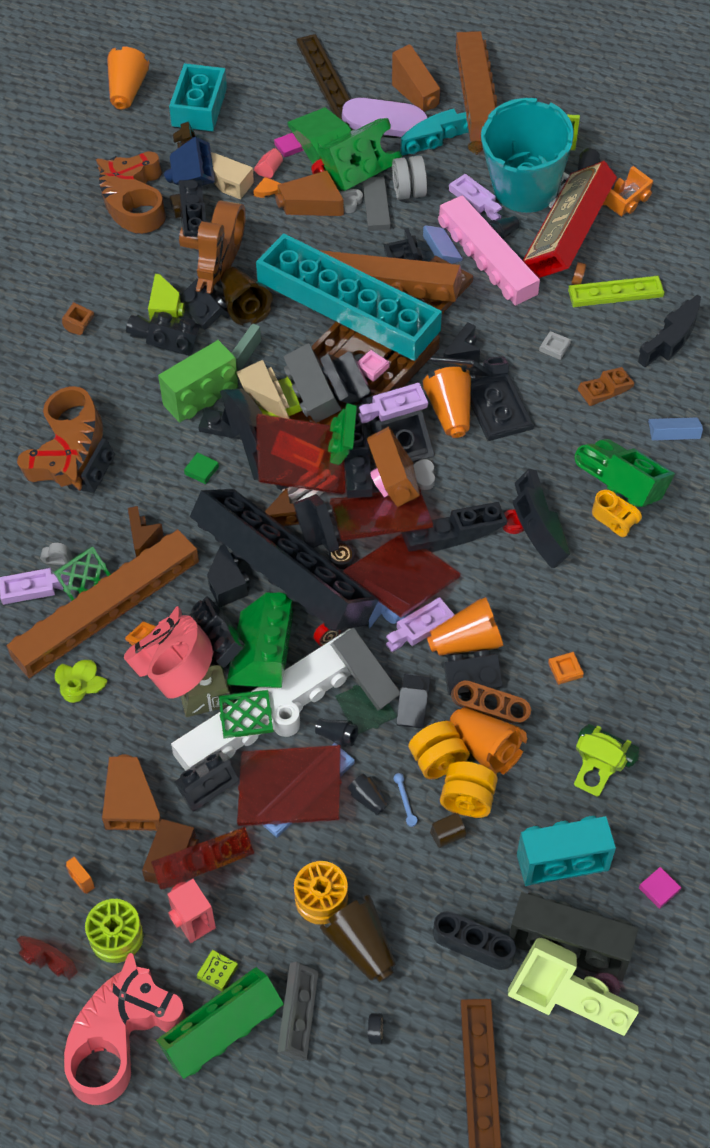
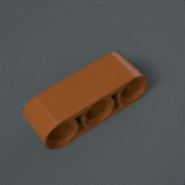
M461 681L451 691V698L455 705L475 710L508 723L518 724L524 722L531 714V707L527 700L471 681ZM460 687H466L471 691V699L469 701H462L458 697V689ZM487 695H492L496 698V709L490 710L484 705V698ZM512 704H519L523 708L521 718H515L511 715L510 707Z

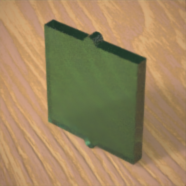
M354 685L352 689L335 696L347 720H351L353 724L358 726V734L372 728L378 729L379 725L396 718L389 703L377 710L360 685Z

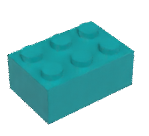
M184 63L169 105L171 125L173 127H181L180 124L189 122L192 129L214 131L227 90L225 68Z
M588 816L581 821L572 823L560 821L550 827L541 828L540 826H533L527 828L520 834L517 858L525 886L609 871L616 847L607 817L597 818V816Z

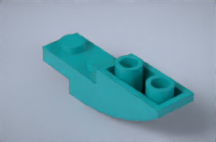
M450 109L435 114L414 125L401 137L400 152L402 156L415 154L427 149H435L442 146L443 139L453 138L457 135L469 133L466 112L457 114L455 109Z

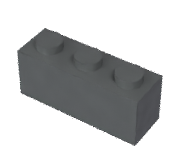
M309 343L283 356L287 364L284 370L290 380L293 379L295 382L292 388L297 398L301 397L303 400L300 406L306 417L310 415L314 422L317 423L341 411L330 383L322 371L320 361Z

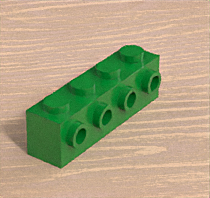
M255 967L156 1041L174 1070L185 1079L187 1076L197 1073L202 1068V1065L211 1058L224 1053L227 1047L238 1038L248 1035L252 1028L262 1020L272 1017L277 1009L284 1004L268 976Z

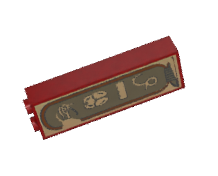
M605 161L569 175L523 259V262L538 278L569 269L617 178Z

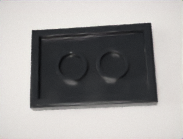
M509 373L492 375V377L488 376L471 381L470 405L487 441L533 430L534 424Z

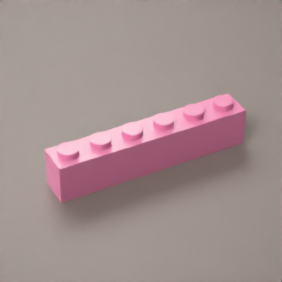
M463 195L440 205L438 221L441 227L446 228L451 233L452 239L461 244L466 255L471 256L476 261L477 267L481 271L484 270L491 283L497 285L502 290V294L507 300L510 299L516 306L538 295L540 279Z

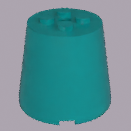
M519 98L501 104L488 115V119L481 130V142L494 195L503 206L513 211L531 213L543 210L558 195L573 142L572 123L560 107L551 102L549 105L537 102V98Z

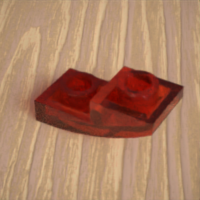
M20 936L17 939L21 948L18 953L29 966L35 963L41 969L47 964L57 977L63 974L68 980L78 973L74 962L53 946L26 936Z

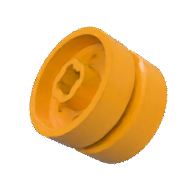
M441 721L427 726L419 731L410 740L408 745L426 779H437L446 775L450 764L466 762L470 755L463 740L460 739L454 724L450 721Z
M452 763L447 769L440 803L452 813L473 818L488 816L491 811L498 777L492 770L477 763Z
M316 861L307 864L298 872L294 881L295 904L298 912L311 923L328 924L331 923L329 921L331 916L347 906L348 883L345 874L338 866L327 861Z

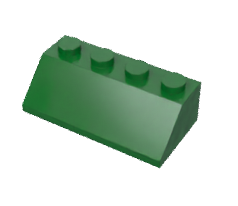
M266 592L240 612L237 632L245 645L230 662L227 685L282 688L293 620V600L288 598L286 594Z

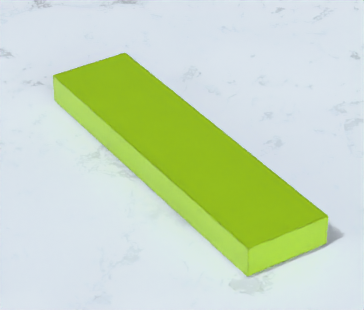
M659 276L570 285L568 287L573 307L660 298L664 296Z

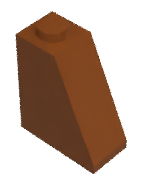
M408 44L393 52L392 86L423 112L434 109L440 104V87L413 47Z
M328 171L277 185L276 203L279 208H283L286 215H344V200Z
M390 427L368 437L367 441L382 483L395 505L399 507L420 496L413 461Z
M126 754L119 755L118 757H109L102 814L105 830L157 831L161 821L160 814L137 757Z

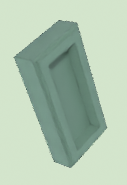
M252 324L232 351L236 359L237 371L243 368L261 342V331L258 325Z

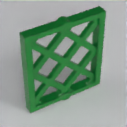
M93 546L53 572L63 587V591L67 593L71 601L74 600L70 593L71 589L79 591V594L87 591L88 589H84L86 579L94 581L93 586H95L101 580L99 579L101 569L104 570L107 576L111 575L106 568V564L102 562ZM91 554L97 559L98 565L89 563ZM87 555L86 562L78 561L79 559ZM76 564L85 566L83 575L75 574ZM72 565L71 573L63 571L64 569ZM88 567L97 568L95 578L87 576ZM61 574L70 576L68 585H65L61 579ZM74 577L82 578L80 588L72 586Z
M268 690L219 696V716L222 723L223 739L273 732L272 708L270 707ZM252 697H258L255 701L249 699ZM262 698H265L267 701L265 709L258 705ZM239 699L235 704L230 701ZM244 700L251 704L246 711L238 707ZM224 703L232 707L227 713L223 712ZM254 707L262 712L257 718L249 714ZM235 710L243 714L237 721L230 717ZM265 714L269 716L268 725L260 721ZM246 717L253 721L248 728L241 724ZM226 720L234 724L229 730L225 729L224 722ZM256 725L262 727L258 729H253ZM237 727L243 730L233 732Z

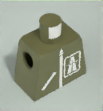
M211 666L204 678L192 690L180 696L185 716L190 717L220 709L219 696L231 695L233 692L231 685H227V675L222 666ZM227 703L223 704V708L229 706Z

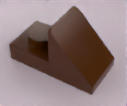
M287 488L266 509L265 513L282 526L299 525L294 506L289 502Z
M138 506L129 507L128 513L136 557H138L143 550L151 548L160 542L164 534L162 524L147 526L145 515L140 516Z

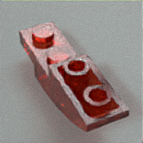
M242 827L151 861L160 890L250 856L254 854L246 828Z

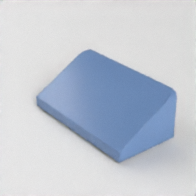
M423 227V237L435 256L451 264L462 261L461 255L444 228Z
M697 417L649 419L648 421L652 440L701 439L703 427Z

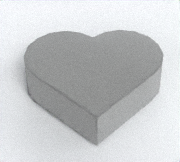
M358 189L340 192L344 200V212L352 213L356 211L357 205L363 201V193Z
M419 460L414 464L418 488L430 490L435 484L434 465L430 460Z
M52 543L49 547L42 549L40 559L46 564L63 566L72 560L73 557L68 546L62 543Z

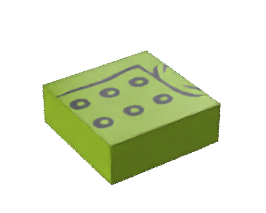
M212 950L199 970L197 978L220 991H224L236 972L238 963Z

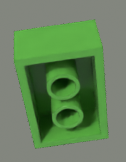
M219 340L158 375L163 405L179 423L185 419H191L203 408L214 405L218 399L222 398L221 390L238 388L235 356Z

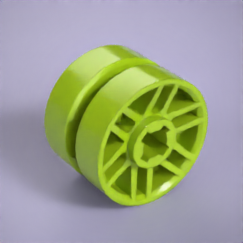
M121 899L102 901L92 908L86 918L85 931L95 955L103 961L110 963L124 962L129 953H132L134 956L140 949L143 942L142 925L136 909L127 901Z

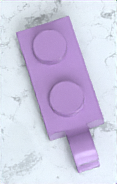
M464 174L449 184V191L457 197L463 195L478 213L485 211L491 220L501 218V215L497 212L502 207L495 202L496 196L468 175Z
M416 383L373 396V403L360 406L359 410L361 413L358 415L362 423H367L376 416H379L381 421L425 409L428 406V401L420 383Z
M51 568L0 577V597L3 605L55 595L54 588L63 590L56 576L52 574ZM61 574V579L65 585H68L70 576Z
M439 597L398 621V630L386 636L389 640L386 646L391 652L402 647L406 641L413 646L431 635L430 630L452 617L454 613Z

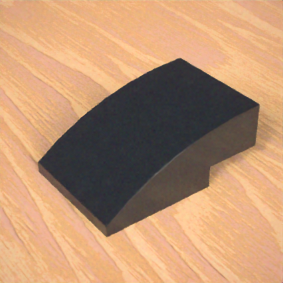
M373 396L363 398V405L373 403ZM422 410L381 421L379 416H376L373 420L369 421L373 435L390 427L413 462L434 456Z

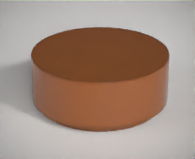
M577 262L571 284H581L586 269L585 263Z

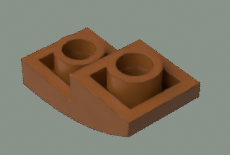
M620 367L603 371L598 379L581 382L577 390L589 406H592L626 392L635 383L626 371Z

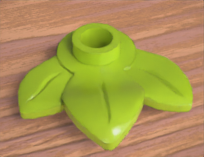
M81 660L75 663L73 667L61 664L55 672V681L60 685V694L66 701L72 703L81 701L85 694L101 691L107 684V679L96 676L97 666L92 660Z

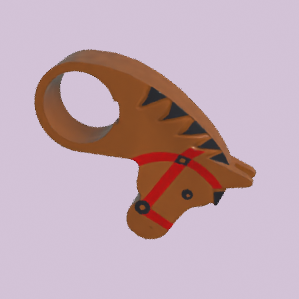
M148 151L130 158H118L115 156L108 161L96 159L100 171L99 184L104 203L114 221L122 228L133 233H148L158 229L166 219L162 195L157 189L146 184L147 181L156 180L162 175L158 155L155 152ZM141 206L154 207L144 213H130L133 210L132 208Z
M71 386L53 393L47 399L43 408L44 416L54 432L55 438L46 442L37 450L28 449L18 456L17 464L25 478L30 482L53 480L60 484L61 487L72 484L75 488L81 490V475L102 439L103 424L101 416L88 392L81 387ZM75 406H84L79 413L80 415L72 420H58L60 415L66 410Z

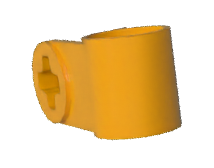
M601 490L596 494L592 515L620 537H626L632 525L641 521V512L635 506L617 496L613 491Z

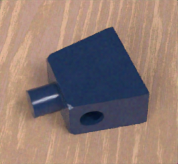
M194 137L171 153V168L164 172L165 179L169 183L174 182V184L179 186V180H201L203 186L215 182L210 143Z

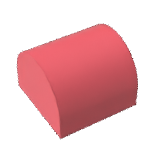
M273 148L261 157L254 167V171L260 176L272 178L283 162L281 153L276 148Z

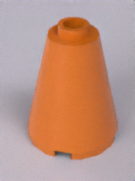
M122 47V50L117 51L116 48H113L107 58L110 102L115 108L122 110L131 106L149 70L150 62L145 59L144 53L135 48Z
M462 367L438 369L434 371L435 376L429 379L427 375L424 378L423 388L446 435L452 438L463 437L470 429L471 376L469 370L463 372Z
M486 597L480 598L430 630L431 636L427 637L431 651H437L439 656L499 649V647L504 646Z
M466 707L456 710L450 717V722L454 724L460 739L463 740L468 751L480 765L489 768L495 774L500 772L504 775L520 759L523 753L519 749L522 741L525 744L527 742L526 732L520 727Z

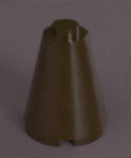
M231 267L223 272L221 283L231 319L238 325L251 322L252 325L263 321L271 311V300L273 302L272 294L268 288L239 268Z
M370 895L364 896L365 903L359 904L357 900L350 903L329 918L331 925L327 927L322 924L320 929L370 981L377 979L380 983L394 974L391 968L396 963L374 902Z

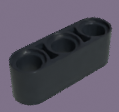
M445 911L436 916L433 926V937L439 945L494 969L505 970L512 965L516 945L509 936L453 912ZM447 925L452 927L454 931L443 933L439 928ZM477 937L481 943L471 945L467 942V939ZM501 948L506 950L509 955L499 957L494 951Z

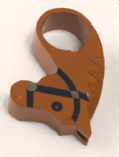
M220 200L214 210L212 222L201 221L198 229L199 260L196 291L200 292L207 285V293L211 294L215 284L221 280L223 272L231 268L244 234L246 212L243 204Z

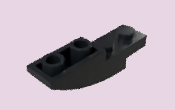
M179 180L180 217L183 236L198 237L201 221L206 222L202 181Z
M697 294L691 300H686L675 312H670L665 317L664 329L660 330L655 338L644 342L640 347L639 364L647 367L660 356L670 360L684 346L694 329L701 296Z
M242 388L221 390L220 394L233 436L241 437L253 479H270L278 476L274 458L270 455L275 440L262 412Z
M357 417L355 419L353 449H349V454L344 459L347 498L372 497L367 423H362L360 418Z
M528 469L514 483L518 496L512 502L519 521L533 546L551 568H556L570 555V551L558 513L548 509L537 470Z
M493 502L451 510L450 517L402 525L401 534L409 552L429 548L432 553L484 537L507 525L508 521L500 503Z
M206 596L202 601H198L193 606L189 615L210 639L216 662L225 668L241 651L245 643L224 613Z

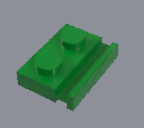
M347 403L346 410L343 409L331 422L330 431L333 432V436L328 447V452L331 453L330 463L340 465L349 454V449H353L357 408L355 405Z

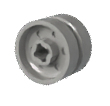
M422 156L409 157L408 163L405 158L393 159L392 175L397 200L409 199L411 190L414 198L425 197L427 193V180Z

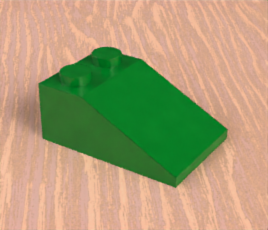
M326 107L287 122L288 127L301 144L312 164L321 159L318 151L319 147L351 132L349 126Z

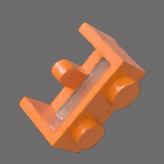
M632 166L627 180L624 181L619 178L616 181L614 189L609 191L603 205H607L621 217L627 212L631 214L637 208L640 201L646 202L651 196L653 180Z

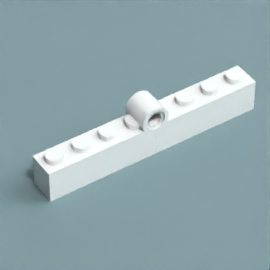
M350 629L284 671L282 688L258 687L252 691L268 690L270 707L272 708L273 730L278 735L289 737L296 734L300 728L299 712L303 709V706L310 701L316 702L320 700L327 690L332 687H340L347 677L352 675L330 645ZM252 697L249 699L255 701L258 697ZM262 698L258 705L264 709L267 707V701L265 698ZM244 700L238 707L246 711L251 704ZM228 706L223 712L227 713L232 707ZM254 707L249 714L257 718L262 712ZM235 710L230 717L237 721L243 714ZM219 712L171 743L174 757L186 771L187 769L197 767L204 762L208 755L222 751L231 758L236 750L243 745L249 746L253 744L260 734L223 739ZM265 714L260 721L268 725L269 716ZM247 717L241 722L246 728L253 723ZM229 720L224 722L226 730H229L234 725ZM256 725L253 729H258L262 727ZM237 727L233 732L243 730Z

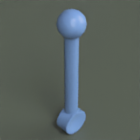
M397 773L393 779L398 784L407 814L406 823L408 826L413 827L417 824V817L411 811L403 784L404 776L401 773Z

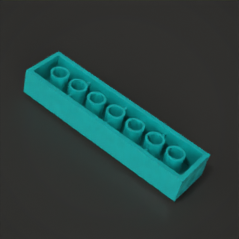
M284 233L256 261L257 279L261 284L413 361L420 356L441 331V310Z

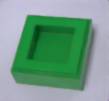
M197 452L184 469V474L206 484L219 468V464L217 461Z

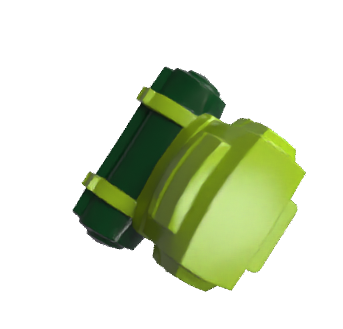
M588 724L580 730L576 749L583 758V765L574 785L598 797L608 778L613 773L622 771L624 767L630 768L639 760V747L631 744L632 742L629 740L624 741L601 730L600 726L595 727ZM595 767L600 769L598 772L600 782L595 787H590L585 784L584 775L589 771H593Z

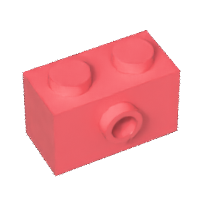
M194 879L178 883L167 894L171 906V911L168 914L176 928L181 927L190 943L216 928L212 907Z

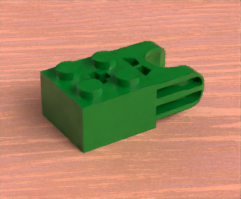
M389 118L374 120L318 148L324 167L338 190H347L391 167L393 159L403 158L400 151L384 152L381 148V137L391 128Z
M610 439L599 440L595 445H582L575 453V462L581 469L605 483L610 491L627 497L628 502L637 507H643L661 500L675 475L674 472L634 448L626 450Z

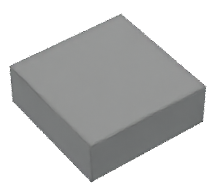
M550 331L541 344L539 351L561 360L571 344V339Z

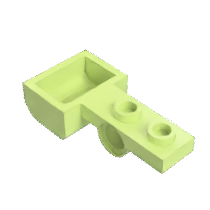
M536 939L508 988V996L547 1015L550 1014L554 1005L558 1004L625 1036L639 1013L638 1006L610 993L608 987L597 978L587 976L583 980L574 976L573 973L577 968L575 953L547 939Z

